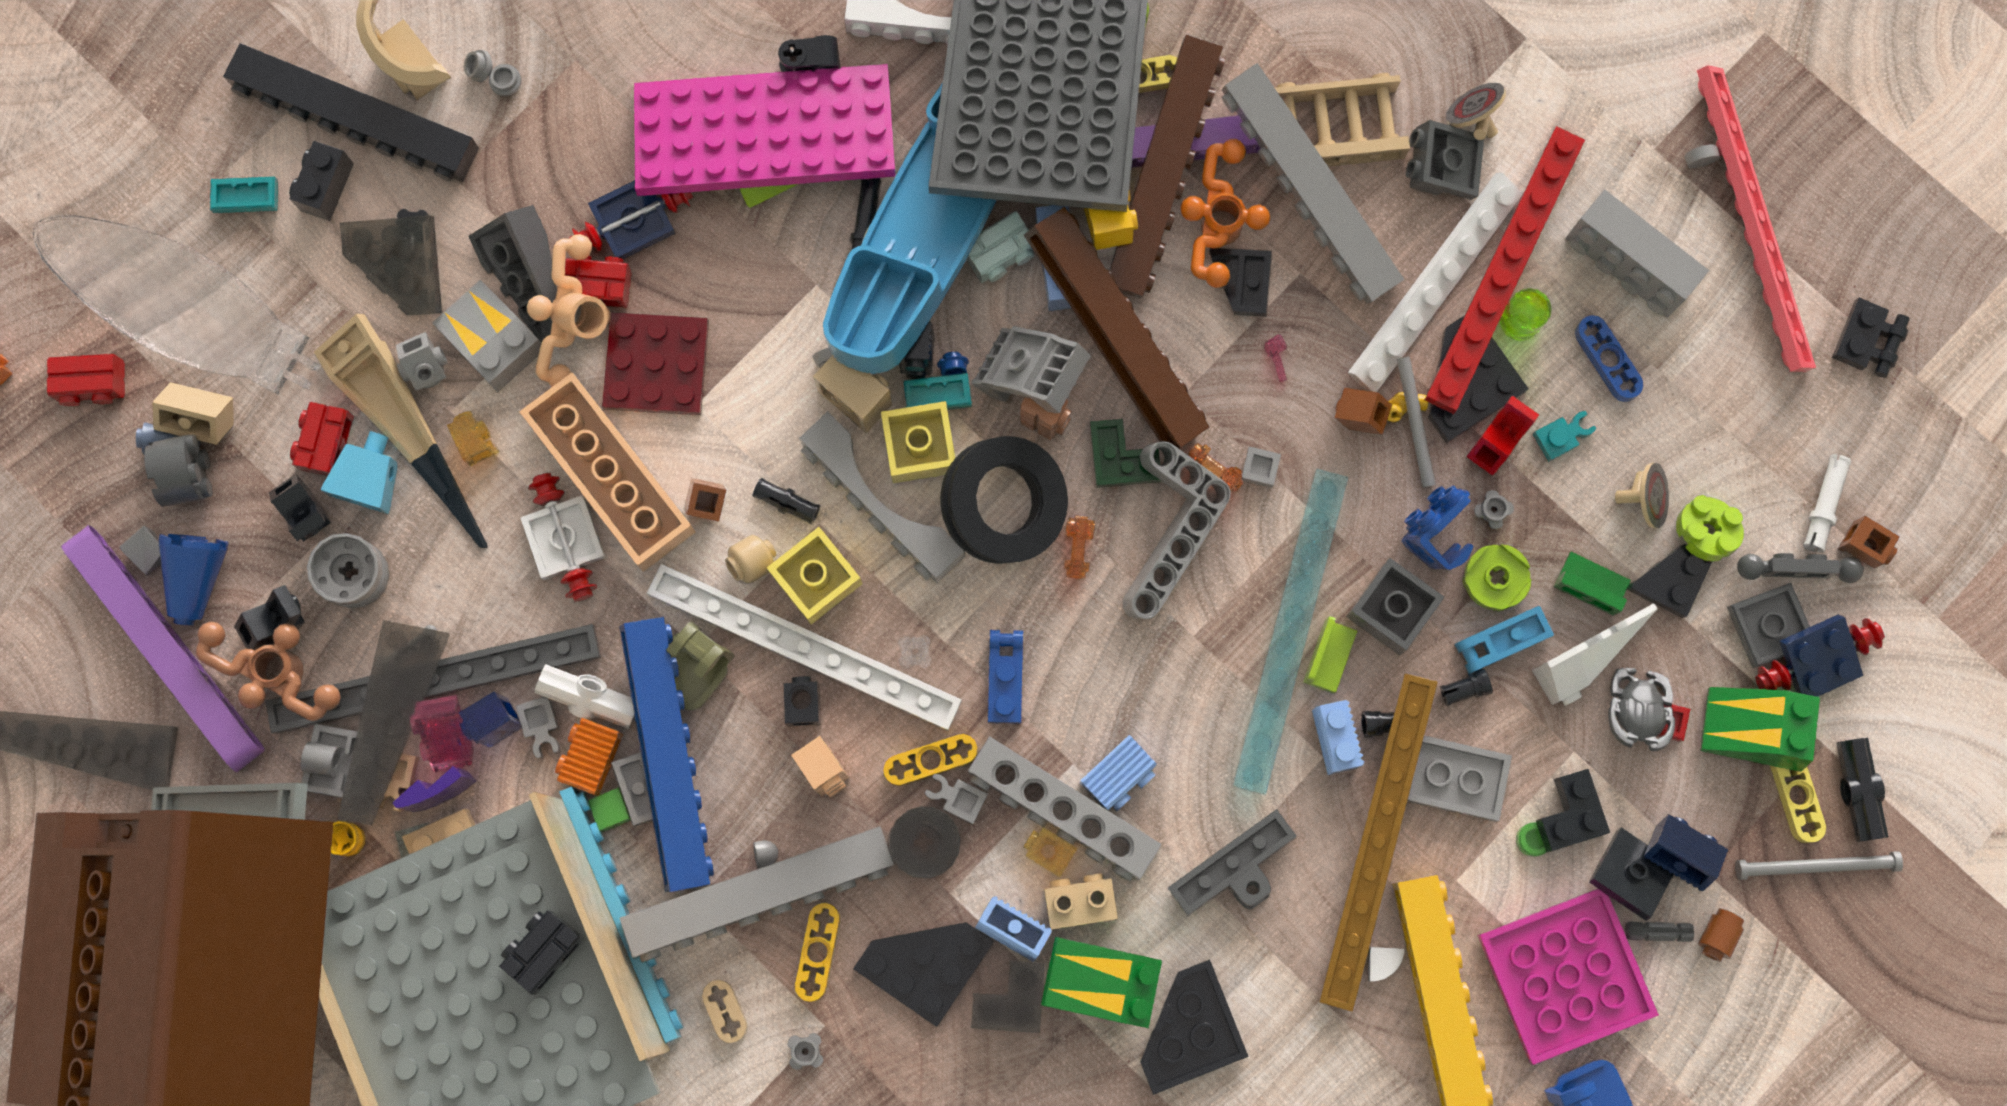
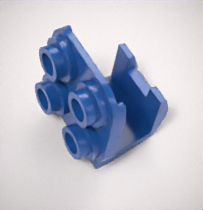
M1440 486L1427 498L1430 502L1429 509L1424 512L1416 509L1404 521L1407 524L1406 529L1408 532L1402 538L1403 545L1431 569L1451 570L1468 560L1474 546L1472 544H1466L1460 550L1461 546L1459 543H1454L1441 555L1429 541L1441 532L1470 503L1471 500L1468 498L1470 493L1467 490L1457 489L1455 486L1445 490Z
M1595 1060L1559 1076L1554 1086L1544 1090L1549 1102L1553 1106H1633L1617 1069L1606 1060Z

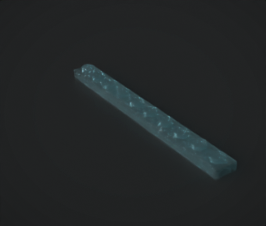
M1321 469L1315 470L1233 787L1262 795L1267 793L1348 481L1346 476Z

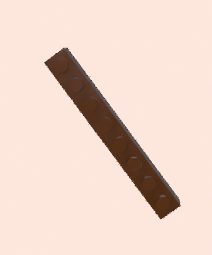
M1185 35L1129 206V211L1135 210L1138 229L1133 231V243L1116 247L1109 269L1114 275L1116 285L1122 293L1142 298L1144 292H1151L1156 274L1151 273L1154 261H1161L1166 246L1165 243L1161 242L1164 230H1171L1176 215L1175 212L1171 211L1174 199H1181L1186 184L1185 181L1181 180L1184 168L1190 170L1196 153L1195 150L1191 149L1194 137L1200 139L1206 120L1201 118L1204 106L1210 108L1216 89L1210 86L1214 75L1220 76L1226 58L1220 56L1223 46L1189 35Z
M1063 207L1026 232L1024 237L1159 442H1169L1179 449L1210 428L1206 422L1204 412L1194 404L1188 395L1185 383L1177 378L1170 367L1169 359L1162 351H1159L1152 340L1150 330L1140 322L1134 313L1131 301L1126 296H1123L1117 287L1114 275L1104 267L1098 258L1095 246L1086 240L1079 229V223L1075 216Z

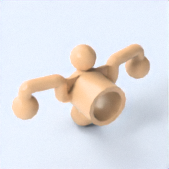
M581 234L573 235L569 239H561L554 245L551 275L553 282L558 287L556 299L553 303L547 297L538 295L531 298L527 304V313L533 320L544 321L549 317L552 320L551 334L546 336L541 343L535 370L537 377L542 381L548 382L552 387L572 373L564 364H556L549 368L554 347H568L574 342L576 336L584 339L595 338L604 331L611 319V312L600 299L582 294L581 282L575 277L565 276L566 252L575 260L586 259L591 254L592 243L586 236ZM580 306L581 314L579 320L575 323V313Z

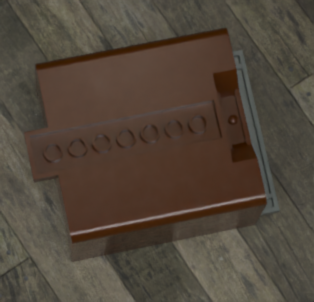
M271 783L153 787L151 810H142L140 813H36L7 1087V1103L30 1106H310L334 822L305 820L308 784Z

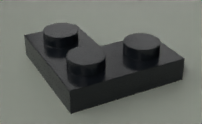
M1589 769L1554 779L1564 812L1536 820L1546 853L1610 833Z

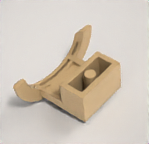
M360 0L356 12V27L360 41L371 60L385 74L393 78L404 94L410 91L418 101L438 85L451 79L445 68L438 64L404 19L381 34L373 22V15L379 0Z

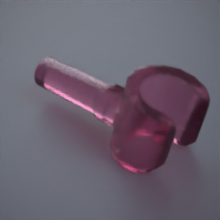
M1278 334L1266 341L1264 349L1274 362L1279 382L1287 380L1279 354L1287 349V345L1283 337Z

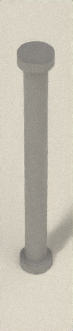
M1899 851L1890 852L1889 855L1752 863H1747L1746 860H1737L1735 863L1738 880H1747L1748 876L1891 869L1892 872H1901L1903 869V858Z

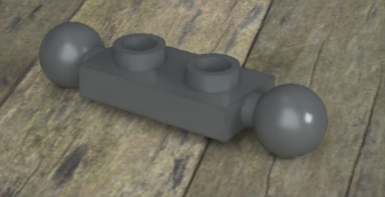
M1778 553L1774 554L1773 558L1768 561H1763L1756 554H1746L1737 563L1738 573L1747 580H1755L1761 575L1762 577L1825 579L1838 576L1843 582L1854 583L1860 580L1864 573L1863 564L1857 558L1845 557L1840 561L1827 560V555L1812 554L1807 555L1806 559H1794V554Z

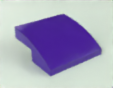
M452 766L434 784L417 780L392 804L398 809L410 812L427 810L458 796L472 786L476 780L468 771Z

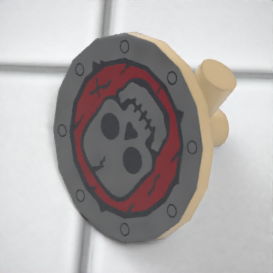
M1487 83L1467 91L1449 107L1446 113L1447 122L1453 127H1465L1476 123L1473 135L1477 140L1496 136L1498 130L1490 115L1502 105L1506 98V89L1500 83Z
M1649 463L1644 471L1636 473L1631 490L1616 491L1615 501L1617 504L1641 503L1644 519L1648 526L1654 529L1663 526L1667 518L1669 490L1667 478L1661 465Z

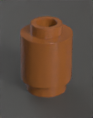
M1719 908L1716 914L1711 915L1698 944L1704 948L1702 954L1718 962H1721L1723 958L1731 959L1744 931L1742 928L1744 919L1728 910Z

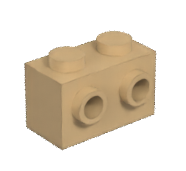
M170 382L152 402L153 427L157 431L178 436L195 434L198 441L217 445L234 425L233 397Z
M1103 873L1083 876L1084 883L1072 885L1070 884V878L1050 881V888L1044 889L1051 930L1117 920L1112 879H1104Z

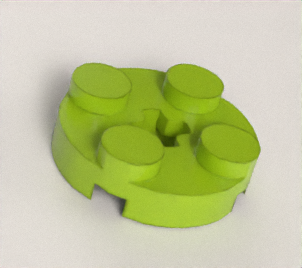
M1699 495L1680 511L1676 520V531L1679 538L1682 535L1687 542L1685 547L1691 554L1706 561H1719L1723 557L1732 555L1742 544L1744 538V528L1741 523L1743 515L1739 509L1730 507L1719 499ZM1704 524L1713 526L1715 532L1713 534L1708 533V527L1704 526Z
M1503 544L1482 547L1470 557L1465 566L1462 582L1467 593L1475 603L1483 608L1499 612L1514 607L1526 597L1531 587L1530 566L1526 557L1516 548ZM1491 570L1493 572L1502 570L1505 573L1502 577L1505 581L1504 585L1500 583L1494 585L1491 582L1492 577L1489 575Z

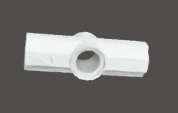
M549 665L544 666L534 693L567 705L569 711L579 718L592 719L598 717L629 729L634 718L631 697L608 689L605 682L596 676L581 675L577 677Z

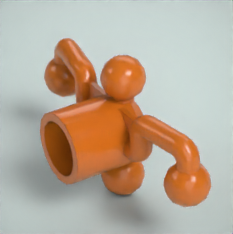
M1236 138L1229 139L1224 143H1214L1206 150L1202 183L1208 190L1207 203L1205 204L1197 196H1189L1183 200L1180 206V212L1186 220L1193 222L1202 218L1201 231L1203 234L1197 237L1193 244L1191 272L1196 278L1206 280L1214 288H1221L1229 282L1230 271L1225 264L1220 262L1204 267L1206 248H1220L1235 242L1240 236L1244 222L1251 229L1262 230L1269 224L1271 219L1270 213L1265 206L1258 204L1246 209L1242 200L1234 195V189L1229 182L1215 179L1218 156H1222L1224 161L1229 164H1237L1245 158V145ZM1216 211L1229 212L1234 216L1236 222L1227 226L1220 225L1214 220L1212 213Z

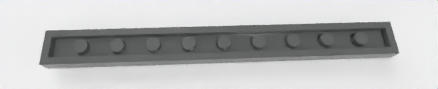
M589 624L333 684L340 692V703L336 708L327 711L317 721L307 720L287 709L282 703V697L265 700L271 733L278 734L542 672L545 665L559 668L601 658L595 626ZM316 689L299 692L295 698L314 707L313 696Z

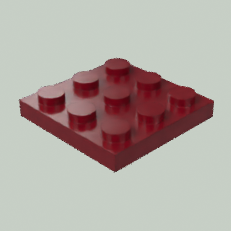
M611 312L602 402L603 409L701 415L709 328L708 318Z

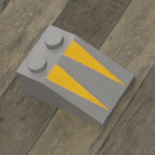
M481 280L432 322L497 392L539 355L541 346L539 339Z

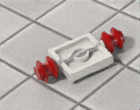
M551 473L537 475L532 479L533 483L528 486V489L537 492L538 496L533 499V503L545 506V509L520 518L541 579L546 580L568 572L560 581L561 584L569 585L570 588L565 597L573 598L574 602L586 600L593 596L592 591L597 588V585L589 584L588 581L593 572L581 567L606 558L586 499L581 495L558 504V501L565 494L564 490L556 489L555 486L560 481V477L552 476Z

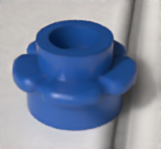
M948 352L937 362V367L940 368L941 376L967 373L969 360L959 352Z

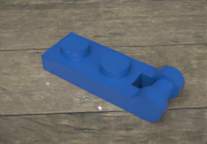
M990 630L988 723L1021 724L1023 630H1013V633H1000V630ZM1000 646L1013 647V656H999Z

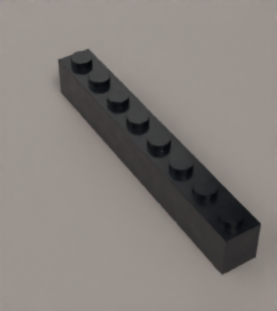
M239 43L223 75L232 86L231 91L243 98L249 99L250 95L259 98V102L270 109L278 110L279 107L289 111L288 114L297 120L307 122L310 119L317 122L318 127L329 133L335 134L336 131L347 134L346 138L358 145L364 146L365 143L376 146L375 149L385 156L393 158L394 154L405 158L404 161L417 169H422L423 166L434 170L433 173L436 176L447 181L455 178L463 182L479 150L473 138L242 43Z

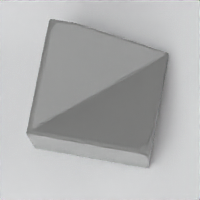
M146 526L139 529L119 547L147 576L161 565L159 537L152 529Z

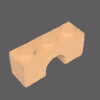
M821 736L791 755L813 789L820 796L827 794L829 797H832L846 787L844 781L849 779V776Z

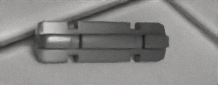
M1628 922L1625 929L1628 940H1643V938H1645V941H1675L1677 939L1678 942H1691L1694 940V926L1691 923H1677L1675 925V923L1645 922V924L1642 922Z

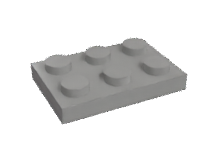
M1424 736L1408 802L1498 822L1500 820L1512 755Z

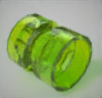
M1528 288L1520 290L1508 302L1500 318L1501 329L1513 340L1525 341L1533 338L1551 316L1550 300L1537 289Z

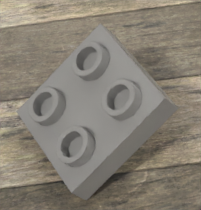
M315 724L311 742H307L301 757V770L304 772L301 783L308 784V792L369 803L383 737Z

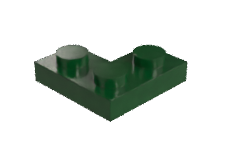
M1123 419L1090 421L1096 488L1161 482L1160 479L1149 473L1142 466L1140 454L1143 449L1126 450ZM1156 449L1154 460L1158 465H1160L1159 449Z

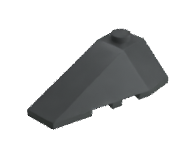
M534 205L504 213L468 237L482 267L488 274L494 273L502 284L500 287L501 292L505 297L511 296L519 306L518 314L542 343L543 339L551 334L552 320L550 317L544 321L533 320L527 313V304L531 298L538 295L547 297L553 303L556 299L557 287L551 275L552 259L548 237Z

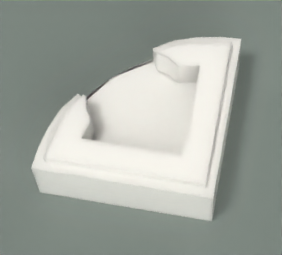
M1370 947L1368 981H1379L1392 975L1402 962L1404 949Z

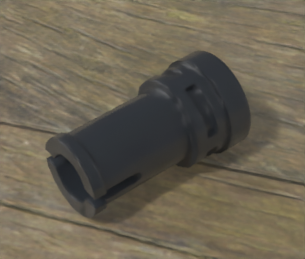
M1484 668L1468 674L1467 678L1440 686L1441 695L1446 698L1444 699L1446 706L1473 696L1478 698L1493 693L1490 679Z
M1362 711L1361 726L1364 737L1382 736L1383 733H1389L1395 712Z

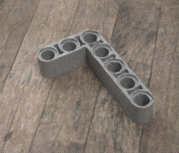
M1157 442L1145 446L1140 454V461L1149 473L1185 497L1186 501L1123 599L1125 613L1129 617L1136 619H1150L1160 611L1231 497L1230 488L1225 481L1169 442ZM1156 449H1160L1164 454V462L1161 466L1154 460ZM1184 467L1190 472L1188 484H1184L1180 478V472ZM1210 486L1216 491V499L1213 503L1206 496L1207 489ZM1192 513L1196 514L1199 519V526L1196 530H1193L1189 525V518ZM1175 540L1182 547V552L1178 558L1171 551V546ZM1157 568H1161L1164 572V581L1161 585H1158L1154 580V572ZM1141 595L1147 601V607L1142 613L1136 607L1137 598Z

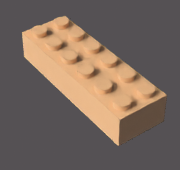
M573 372L519 411L643 572L696 533Z

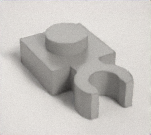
M542 697L516 705L524 737L528 739L535 736L533 753L536 758H543L541 748L545 743L552 745L554 753H560V744L555 738L551 737L550 731L559 729L551 699Z
M934 774L932 778L942 784V789L938 793L926 790L925 795L931 800H946L947 802L943 808L944 811L973 825L988 794L959 779L953 788L948 785L945 777Z

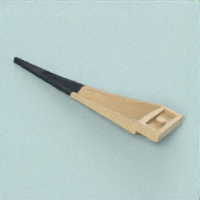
M365 314L354 315L317 348L314 354L329 379L389 438L393 445L435 491L480 548H488L406 382L399 373L397 364L386 342L379 339Z

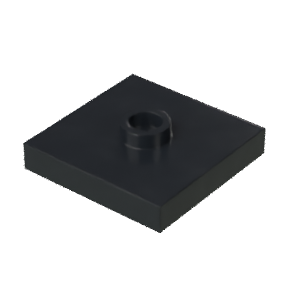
M1621 827L1615 832L1589 883L1647 921L1655 912L1674 873H1669L1662 866H1657L1650 859H1645L1644 855L1648 845Z

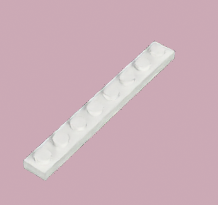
M1504 173L1494 174L1349 370L1348 374L1366 391L1377 392L1398 364L1397 359L1404 356L1523 193Z

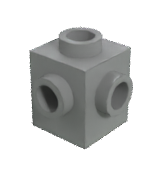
M426 332L396 345L398 360L400 361L397 364L399 373L405 382L411 381L416 391L422 388L434 387L442 379L446 378L444 365L448 364L445 354L440 346L434 348Z

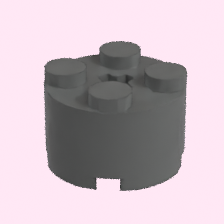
M195 434L148 443L150 446H146L144 451L146 474L148 479L154 478L157 489H152L151 491L161 507L212 497V485L206 477L205 470L210 468V458L206 449H199Z

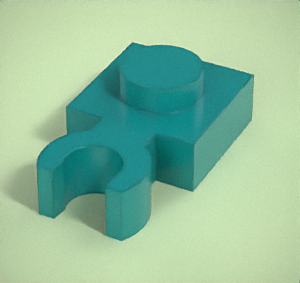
M1586 411L1577 413L1571 419L1570 424H1567L1564 417H1561L1532 434L1548 462L1578 447L1580 444L1576 437L1586 438L1596 430L1595 426L1589 429L1580 427L1579 420L1588 415Z

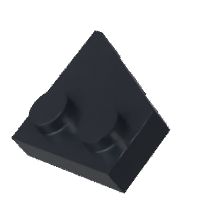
M1210 248L1209 253L1212 262L1225 264L1230 271L1229 282L1223 288L1234 315L1267 317L1272 251Z
M1686 544L1679 545L1666 558L1648 569V572L1636 581L1631 582L1627 590L1681 618H1685L1691 610L1712 561H1706L1694 556L1686 549Z

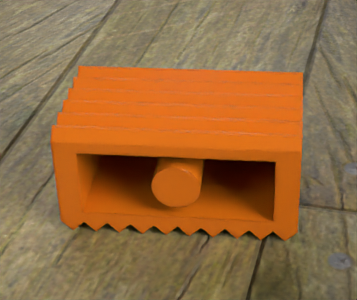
M582 718L580 724L575 723L570 730L568 742L572 744L567 752V756L562 754L556 765L555 773L559 774L557 781L599 796L610 770L611 762L614 760L624 734Z

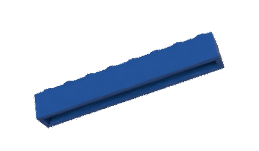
M664 617L624 623L619 626L664 890L665 892H673L709 885V877L714 875L711 857L705 856L703 843L708 842L706 826L704 823L699 822L698 810L702 809L701 796L698 789L694 790L692 777L696 776L694 758L692 756L688 757L686 743H690V732L687 723L682 724L680 710H684V698L682 691L676 690L674 677L679 676L676 658H671L670 653L666 651L669 644L673 641L670 624L665 625Z

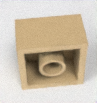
M833 355L813 376L818 392L866 434L881 418V412L888 411L892 406L891 391L887 388L890 384L879 373L870 374L849 368L838 362Z

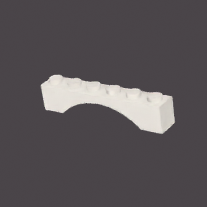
M847 0L845 12L846 32L852 33L857 37L878 35L894 41L907 38L914 39L922 44H929L935 41L945 42L948 45L951 17L923 14L906 7L897 0Z

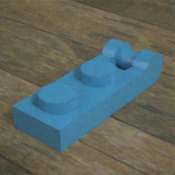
M1539 605L1454 645L1458 653L1462 652L1467 662L1464 666L1468 674H1471L1554 636V633ZM1480 643L1483 644L1487 655L1479 658L1474 646Z

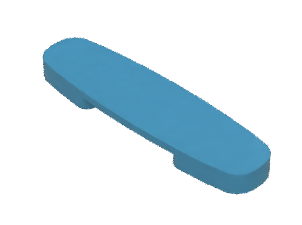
M942 84L927 105L928 122L890 185L861 246L852 249L848 254L823 321L824 336L834 358L841 364L860 372L877 374L887 372L899 365L917 341L950 289L997 201L994 199L929 193V179Z

